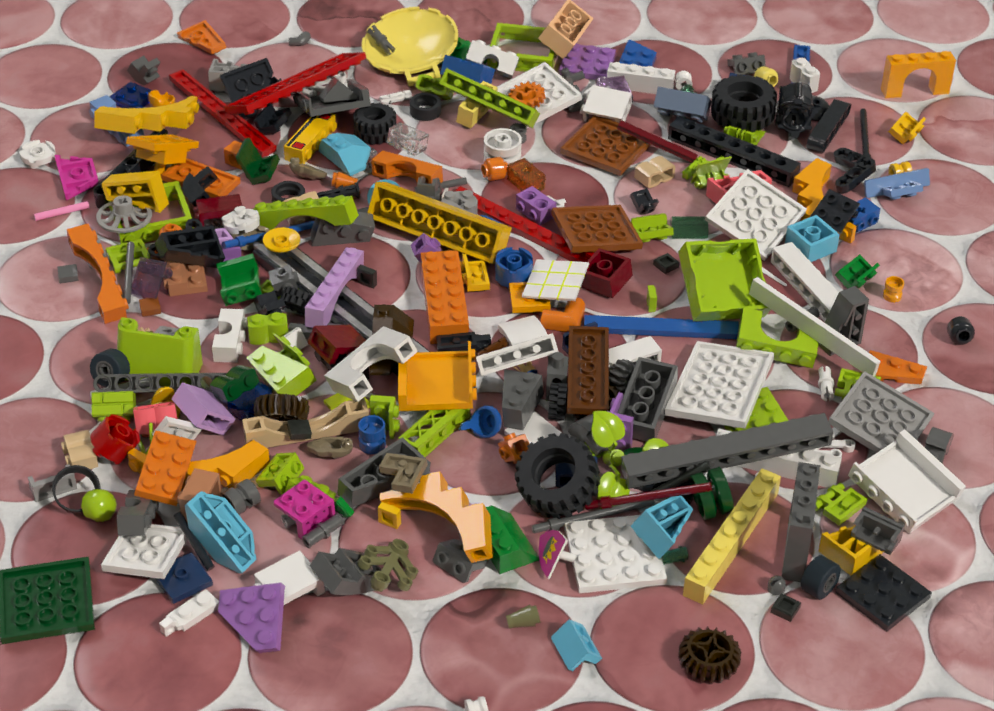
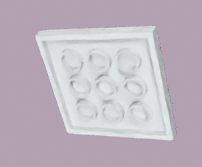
M546 62L497 86V92L508 96L510 89H515L514 85L520 86L521 82L523 84L527 81L530 84L536 82V85L541 84V87H544L546 99H544L543 104L539 103L540 107H534L540 113L536 123L582 100V94Z
M747 169L706 215L705 221L733 240L756 239L760 257L765 261L772 253L773 247L778 246L786 236L787 226L797 223L806 213L807 208Z
M640 515L565 523L564 530L568 540L569 552L577 556L572 565L579 594L667 585V576L662 558L658 559L631 527Z

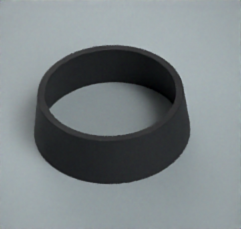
M68 466L55 476L52 484V493L56 503L62 509L73 513L82 512V509H70L58 501L56 497L57 483L63 476L70 473H81L87 476L92 481L95 489H101L100 481L96 474L85 466Z

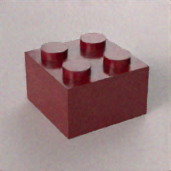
M599 248L587 261L589 266L581 287L614 298L633 276L631 259Z

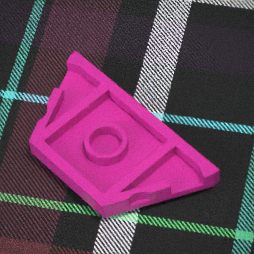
M54 155L66 200L99 184L92 158L70 156V159H61L60 155Z

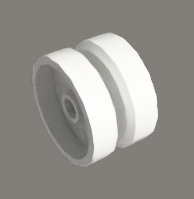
M498 128L487 132L484 136V161L488 158L501 157L504 162L508 163L509 170L517 167L521 163L522 137L520 134L508 128Z

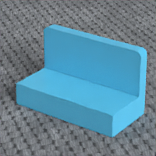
M569 619L551 637L570 671H574L584 660L597 664L602 659L584 625Z

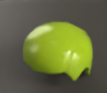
M93 489L88 491L82 498L81 508L85 517L95 522H104L111 519L114 515L117 503L114 495L109 491Z

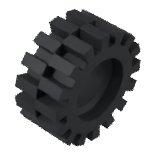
M286 286L280 299L284 300L287 309L305 315V306L312 298V295L300 289Z
M551 383L548 419L565 420L566 383Z

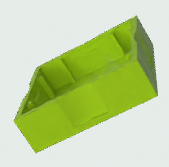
M736 239L725 242L691 241L685 242L678 251L693 322L741 319L743 307L763 311L762 318L771 310L749 295L753 279L758 277L766 283L762 273V261L756 239Z

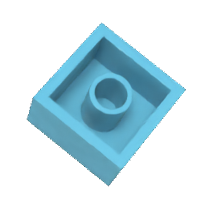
M814 215L787 226L785 244L792 242L807 259L813 262L837 252L840 234L820 217Z

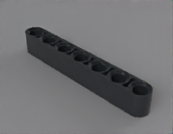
M163 129L161 132L153 131L150 135L168 134V131L166 129ZM134 149L93 189L96 207L100 209L103 205L109 203L106 200L101 183L110 175L146 172L155 162L136 157L137 149Z

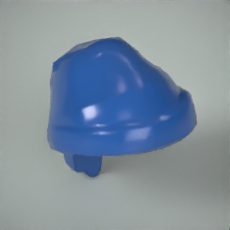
M482 406L473 413L469 420L462 422L458 429L460 431L471 429L480 438H490L497 435L500 431L502 419L498 410L493 406Z

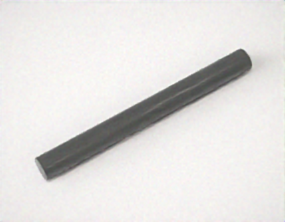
M133 242L127 243L123 298H126L128 304L131 303L135 248Z

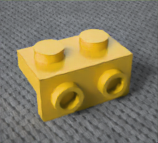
M905 111L888 132L904 145L908 140L911 142L917 136V133L923 129L924 125L922 123L926 118L923 117L918 122Z
M462 254L460 266L461 272H463V284H466L467 292L490 290L485 261L468 262L467 255Z

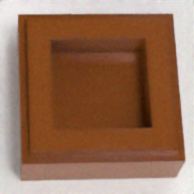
M158 297L139 300L142 317L161 314Z

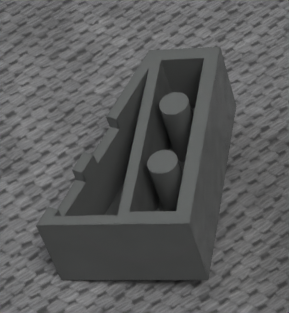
M358 212L359 216L351 225L339 226L315 217L310 232L312 247L370 242L375 229L373 214Z
M855 286L840 291L825 323L856 345L861 344L869 298ZM818 342V345H819L829 356L835 354L834 352H832L831 350H829L828 348H826L825 346H823L821 343Z
M504 369L502 398L504 427L524 430L544 395L542 375Z

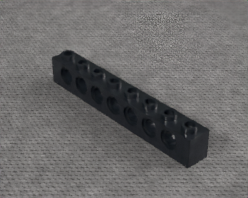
M682 116L677 117L669 125L668 140L716 159L731 156L729 164L744 170H761L772 178V181L786 187H790L793 184L794 177L800 172V162Z

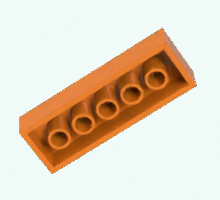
M458 250L421 252V273L430 344H437V335L469 332V320Z

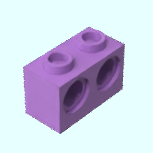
M533 186L516 194V209L532 221L542 225L553 219L551 211L552 208L556 207V202Z

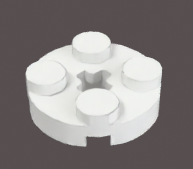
M40 140L30 141L24 144L22 151L19 152L21 161L32 169L55 161V146L49 141H45L46 143H40Z
M238 206L234 209L235 211L222 217L224 228L230 234H239V231L242 230L248 233L256 229L260 224L258 211L245 209L244 206Z

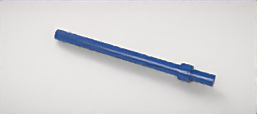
M314 221L286 228H291L297 232L312 229ZM267 232L245 237L243 235L237 236L233 240L222 242V246L224 249L238 246L244 247L248 243L263 240V236Z

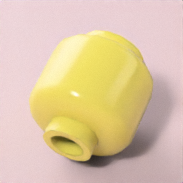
M760 67L754 74V77L757 76L763 78V80L765 79L773 87L778 82V74L771 68Z

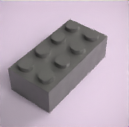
M638 357L617 412L618 414L634 417L633 439L647 442L652 438H657L665 417L666 405L678 381L677 365Z

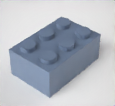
M658 86L654 108L663 116L673 114L676 118L679 116L689 117L693 119L692 121L702 123L703 120H708L712 101L707 95Z

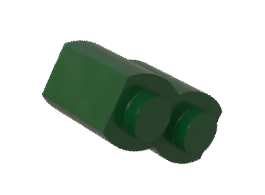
M237 365L231 368L226 375L215 378L211 382L210 387L215 398L233 401L240 397L243 391L253 389L259 383V378L255 369Z

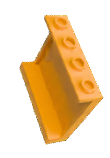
M468 341V351L417 352L404 364L398 362L399 411L473 409V400H477V388H472L476 387V375H472L476 374V362H472L476 360L475 349H471V341Z

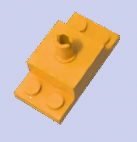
M173 134L129 136L126 140V144L133 145V148L137 149L136 157L155 162L154 171H159L160 175L165 171L166 164L186 163L187 151L199 147V141Z

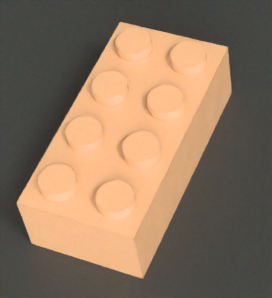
M567 0L538 39L542 44L552 49L556 55L564 59L593 18L573 1Z

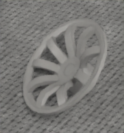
M123 195L116 197L113 202L111 201L103 205L98 210L96 218L99 226L107 231L128 233L145 227L152 219V210L145 207L147 213L138 212L143 209L139 208V206L134 207L132 199L129 196ZM112 206L113 210L105 211L107 207ZM101 214L109 217L101 219ZM136 216L146 219L144 221H140L136 218ZM128 217H130L131 220H132L137 226H134V227H131V228H130V226H129V221H128ZM115 218L112 226L106 225V223L111 222ZM121 218H123L125 228H117Z

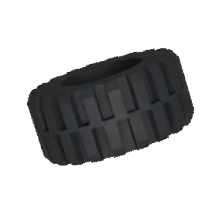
M742 74L729 76L727 79H722L713 88L711 102L712 117L723 128L726 126L735 127L737 130L740 128L741 133L743 130L750 132L763 130L775 118L777 92L768 81L762 80L760 77H752V75L743 76Z
M552 433L548 434L547 438L543 436L537 438L538 441L533 444L531 442L527 446L528 450L526 452L522 451L519 456L521 461L516 463L515 468L517 472H515V480L520 494L534 512L540 513L546 518L552 515L553 518L561 519L563 515L571 517L573 516L572 513L576 511L578 513L582 512L584 505L589 506L591 504V497L597 495V486L600 485V470L591 451L577 437L571 436L569 438L568 434L560 433L559 436ZM558 463L575 465V473L565 486L553 490L540 487L541 478L549 467Z

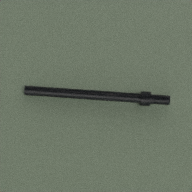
M862 108L860 110L862 153L872 158L869 152L867 110Z

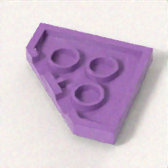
M280 582L220 590L218 612L257 652L280 651L285 585Z

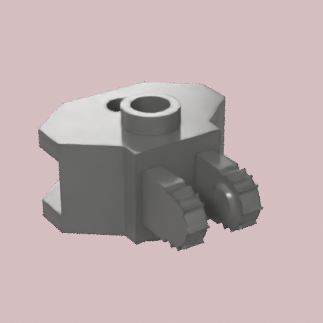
M423 176L418 178L415 192L441 202L442 187L439 178L432 179V184L425 183V177Z

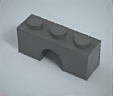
M129 490L125 497L126 507H121L117 514L118 536H145L147 529L151 528L152 519H155V511L159 509V502L134 496L135 490Z

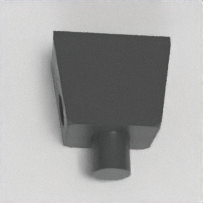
M555 352L548 356L546 401H549L550 385L554 383V378H559L560 383L567 384L568 357L564 356L561 352Z

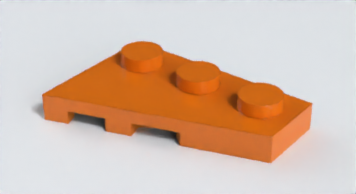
M869 351L871 355L881 361L876 376L881 377L882 382H884V379H894L897 383L922 384L927 366L880 352Z

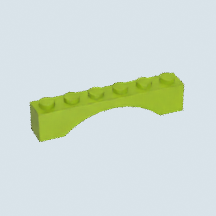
M344 195L328 198L327 196L319 199L306 198L298 201L292 199L287 202H260L253 209L259 213V225L267 227L269 230L274 229L282 220L298 215L317 217L335 226L351 225L359 216L353 197Z

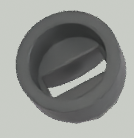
M779 575L772 576L768 581V591L773 595H780L785 592V580Z

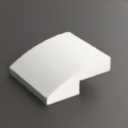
M534 315L498 324L499 332L506 337L509 346L548 335L543 325Z

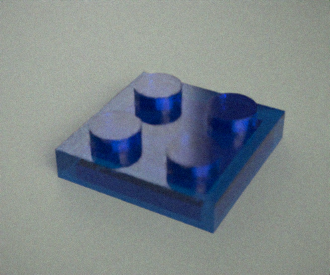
M130 81L109 97L116 102V106L121 108H143L149 104L148 94L153 90Z

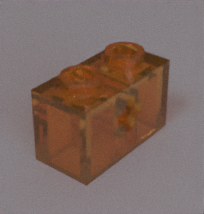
M522 158L507 165V179L519 190L524 191L531 186L539 191L545 189V174L527 159Z

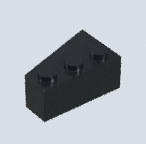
M214 225L163 232L155 242L161 260L217 268V263L225 260Z

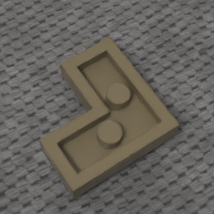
M386 453L379 469L380 473L396 475L391 483L393 491L413 494L428 464L425 458Z

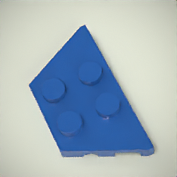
M628 39L619 63L653 67L657 52Z

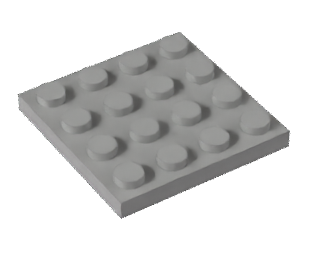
M864 371L828 421L833 427L877 453L894 442L898 434L904 429L918 440L935 413Z

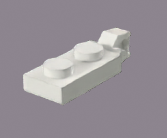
M205 589L170 612L159 623L160 631L166 637L176 630L186 631L218 610L219 601Z

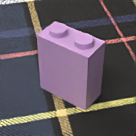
M182 382L171 398L195 427L225 435L235 421V418L215 398L211 391Z

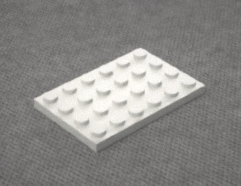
M697 341L666 405L665 415L716 425L746 428L774 360V353L753 349L744 350L740 347Z

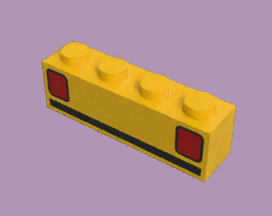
M328 113L311 116L284 145L285 160L290 161L292 157L299 158V164H305L316 150L319 149L321 140L336 130L335 114Z

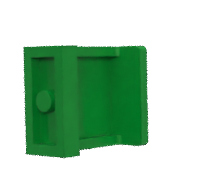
M253 253L217 263L222 283L220 294L225 306L250 300L262 294L259 267Z

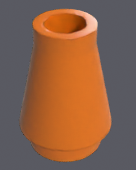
M339 171L338 173L334 172L331 186L338 189L340 185H343V187L353 185L354 182L358 181V178Z

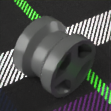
M521 123L512 124L510 129L519 133L522 137V144L525 143L527 140L526 125Z

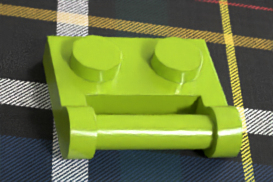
M142 239L131 241L135 244L133 267L146 265V261L149 259L147 256L148 251ZM127 243L107 247L106 253L114 273H121V270H125L126 262L123 261H126Z

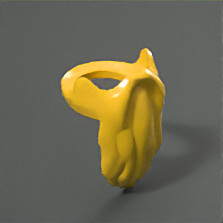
M169 386L159 388L152 397L151 405L173 402L171 398L175 394V390ZM175 404L178 419L181 409Z

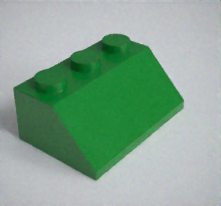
M492 505L486 507L491 519L493 558L490 560L498 573L502 574L539 561V556L512 514Z

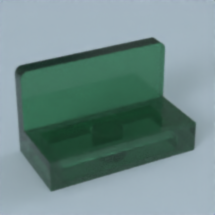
M672 216L670 218V226L673 227L674 235H671L673 239L708 238V222L705 221V217Z

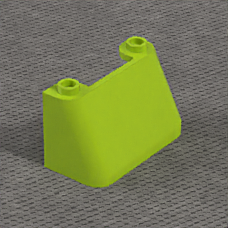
M125 317L120 319L117 332V350L123 352L130 364L129 374L199 373L203 361L198 328L183 326L172 336L138 331V322L135 319ZM185 376L180 379V385L182 382L189 385L192 383L189 377ZM162 377L159 380V385L170 387L171 380L168 377Z

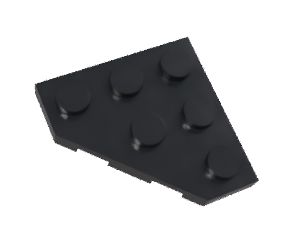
M264 58L220 75V79L232 103L268 87L274 72L268 59ZM255 109V112L249 115L244 113L238 115L246 120L256 116L258 109Z

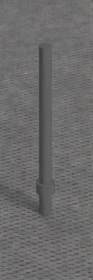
M648 500L612 506L609 509H599L561 519L555 517L547 519V522L532 525L531 528L533 534L548 530L557 531L560 527H564L567 522L593 520L654 506L655 501Z

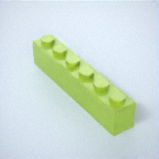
M446 68L439 82L444 88L476 101L532 129L540 115L536 109Z

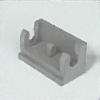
M74 473L67 474L59 480L56 486V496L77 489ZM32 476L27 477L35 502L54 497L52 484L55 476H50L34 482Z

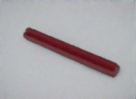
M623 120L617 126L618 130L690 163L698 157L692 151Z

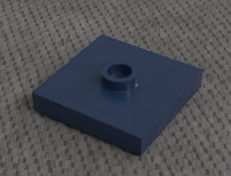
M192 552L176 559L165 579L155 578L173 604L213 586V580Z

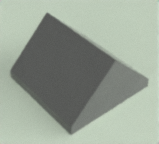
M334 77L318 95L319 100L322 102L357 99V95Z

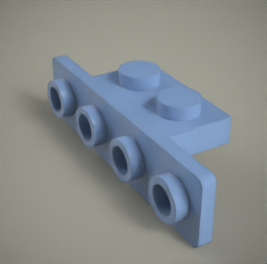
M922 168L865 180V197L871 198L884 195L890 197V199H900L902 195L915 196L917 192L923 191L924 186L930 185V175L928 168Z

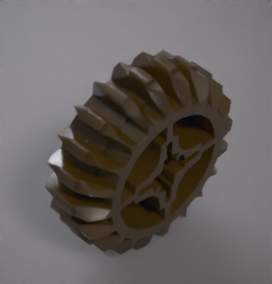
M272 393L255 398L253 411L255 417L265 416L278 421L306 420L310 406L309 401L304 397Z
M707 625L705 630L698 627L696 632L690 630L688 635H684L679 645L678 658L681 668L685 669L686 675L692 674L693 680L700 678L702 683L705 680H709L711 684H713L714 680L722 683L724 678L729 680L731 675H735L741 662V649L739 648L738 641H734L733 635L727 636L726 630L719 632L717 627L711 630Z

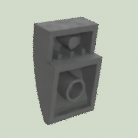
M339 548L335 554L318 552L309 565L328 590L335 595H356L375 591L371 587V578L376 571L382 570L378 565H371L369 570L361 569L357 563L364 553Z

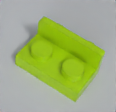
M371 395L370 415L381 417L385 421V430H389L390 439H394L395 432H399L400 420L396 419L399 417V405H396L395 397Z
M296 452L277 453L255 481L259 487L275 486L279 494L283 495L288 480L299 477L304 470V466Z

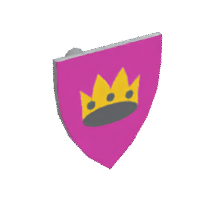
M555 530L546 531L540 535L539 540L540 565L548 579H550L559 559L573 563L577 558L576 554L564 551L568 540L561 532Z

